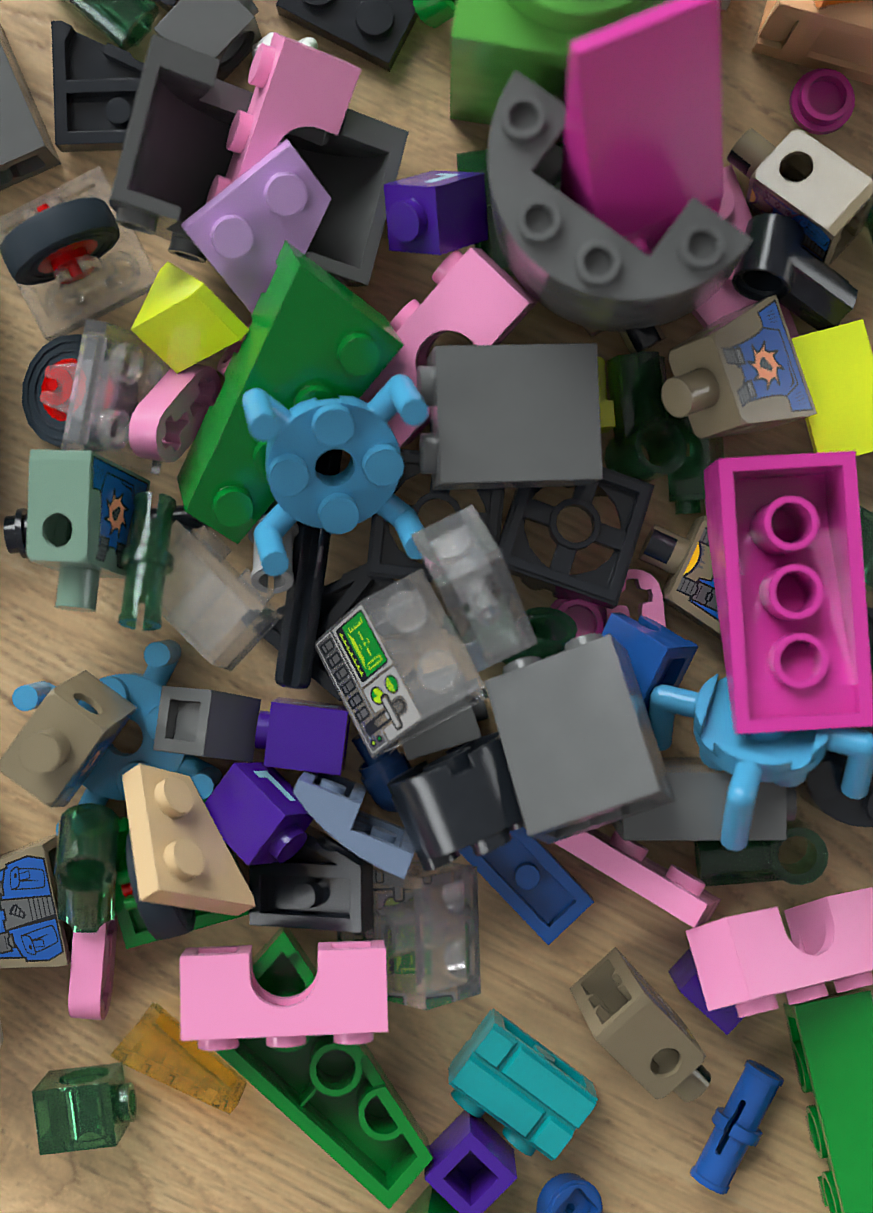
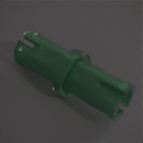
M140 492L135 494L133 498L134 511L130 543L128 548L122 550L120 565L126 570L121 613L118 616V624L129 629L136 630L140 603L145 604L142 631H155L162 627L161 614L166 575L173 572L175 562L174 555L169 553L173 514L177 503L174 498L159 493L156 519L150 518L153 492Z

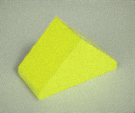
M167 262L159 270L131 328L177 374L241 340L250 330L203 282L170 262Z

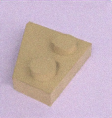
M138 764L123 774L122 779L140 901L239 916L255 907L254 896L191 777L143 764Z

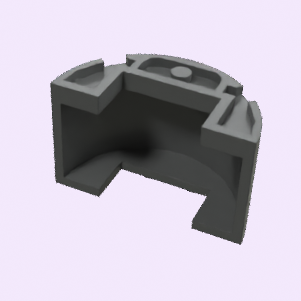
M153 34L112 186L109 205L117 212L115 218L117 224L137 232L155 234L169 240L168 252L190 261L205 263L207 258L183 230L181 224L206 204L210 187L216 175L226 177L234 153L226 149L229 130L238 110L247 113L253 92L216 79L220 59ZM351 109L346 111L338 136L316 127L304 126L287 133L281 139L278 146L287 139L331 197V201L305 255L346 287H362L369 285L386 221L383 184L396 181L409 132Z
M515 70L504 88L492 119L487 160L492 214L497 240L510 270L519 283L534 299L558 316L588 328L614 332H626L627 329L645 328L654 325L662 326L691 313L708 301L729 279L753 239L693 197L651 255L648 256L553 188V185L562 174L563 149L556 145L555 142L565 128L566 105Z

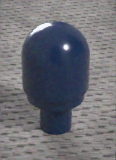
M364 730L351 740L364 760V763L358 768L362 775L360 779L374 802L380 808L389 812H397L387 782L412 768V766L407 761L405 754L399 752L396 746L385 748V746H382V742L379 743L377 741L376 732L370 736ZM372 739L376 741V747L371 745Z

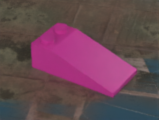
M673 0L570 42L560 193L648 256L651 255L693 197L719 215L724 194L719 0Z
M841 451L717 459L703 471L708 540L734 734L873 726V689L856 452Z

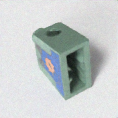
M30 450L26 554L30 562L59 571L55 608L68 611L96 612L99 579H127L131 576L135 565L150 490L149 480L93 451Z

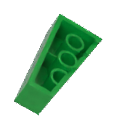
M286 240L277 257V269L266 293L261 292L251 314L252 323L249 328L250 330L246 334L239 352H234L224 373L225 382L214 406H209L177 476L185 512L236 544L240 543L275 500L266 474L267 441L255 439L250 432L242 406L244 394L253 388L262 389L288 410L296 404L312 398H317V401L340 399L338 395L353 396L359 399L404 346L385 316Z
M281 927L252 959L253 972L257 982L265 991L275 996L290 997L303 992L311 985L317 974V969L290 928ZM333 1034L306 1035V1044L301 1046L276 1048L266 1046V1037L239 1038L238 1047L216 1051L388 1209L394 1205L433 1159L427 1136L366 1044H337L333 1042Z
M854 989L829 994L825 997L793 1005L783 1003L798 1081L804 1093L813 1092L816 1103L806 1107V1121L810 1140L819 1158H827L829 1171L822 1172V1176L818 1177L822 1202L825 1207L828 1206L830 1213H873V998L871 990Z

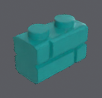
M494 1008L488 1012L473 1032L470 1040H467L448 1068V1084L454 1088L451 1095L459 1106L477 1118H481L487 1112L505 1126L502 1133L516 1149L528 1156H532L538 1150L551 1161L558 1157L573 1137L574 1131L579 1129L595 1108L598 1100L592 1081Z

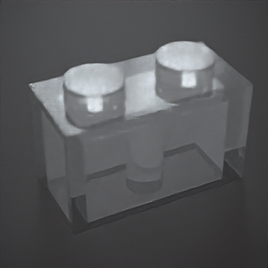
M473 504L411 534L446 613L477 673L537 644L505 560Z
M176 520L134 565L133 573L126 580L211 665L232 671L283 617L269 602L276 593H274L269 585L267 593L255 589L251 584V569L247 567L240 574L225 560L232 550L208 527L203 525L196 532Z

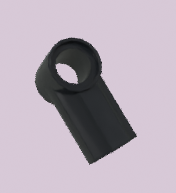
M764 213L756 215L749 220L745 234L753 240L735 268L732 278L734 289L740 295L754 301H761L776 295L781 305L817 331L839 326L846 314L854 309L858 290L850 285L847 279L803 247L805 239L804 228L794 219L777 213Z

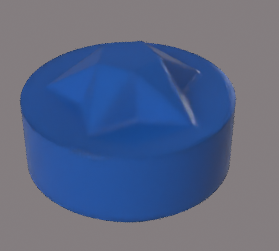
M562 1173L550 1179L542 1188L537 1200L536 1212L602 1213V1199L596 1187L579 1175Z

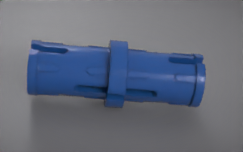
M746 1060L745 1068L725 1107L716 1108L711 1118L715 1127L695 1166H692L690 1170L691 1176L696 1181L722 1195L727 1194L730 1188L729 1185L748 1147H756L763 1133L759 1126L775 1094L784 1082V1079L776 1072L753 1060Z

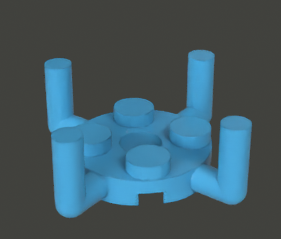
M403 374L393 376L369 403L353 396L338 395L340 399L317 401V398L305 400L288 410L262 389L253 388L244 394L242 406L250 432L255 439L267 441L266 474L271 492L277 501L274 508L254 530V539L261 566L267 575L279 576L288 569L289 560L282 537L297 521L312 527L325 529L331 534H343L350 532L358 523L377 513L395 527L406 554L410 558L422 559L430 553L432 544L416 511L394 494L398 481L403 474L404 463L399 444L388 422L397 412L402 420L411 426L423 423L428 416V407L408 376ZM330 449L347 451L351 455L350 462L341 473L327 476L315 470L317 459L325 451Z
M157 641L150 643L145 648L144 659L148 666L144 674L122 673L99 679L137 707L130 720L136 722L141 728L143 741L135 753H123L113 743L82 784L86 789L75 811L57 823L56 834L61 841L72 843L92 830L91 827L97 824L109 799L125 800L122 775L138 764L190 776L202 800L208 798L222 780L223 774L217 767L193 755L153 750L162 686H167L181 657V647L176 641ZM46 681L19 686L13 692V704L21 711L36 709L46 695L57 686ZM82 700L79 701L78 704L84 709L98 714L92 706Z
M719 673L708 679L699 692L662 684L656 686L650 694L648 716L659 751L668 749L672 744L675 714L693 718L694 735L700 747L699 756L702 762L711 769L726 771L732 774L720 837L722 845L729 850L739 851L748 844L754 805L760 782H773L782 787L798 786L805 781L808 772L821 762L827 751L848 755L841 783L843 794L852 799H862L868 793L873 774V734L870 732L847 727L734 734L727 677L718 680Z

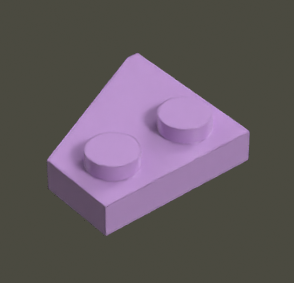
M286 139L186 219L181 226L252 314L261 292L266 293L277 269L276 260L285 240L305 255L331 201V197Z

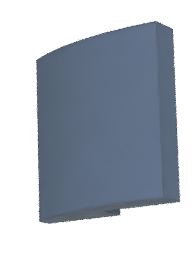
M304 771L297 780L293 793L314 820L340 844L360 858L381 870L405 879L415 851L405 828L359 810L367 790L364 785L339 775Z

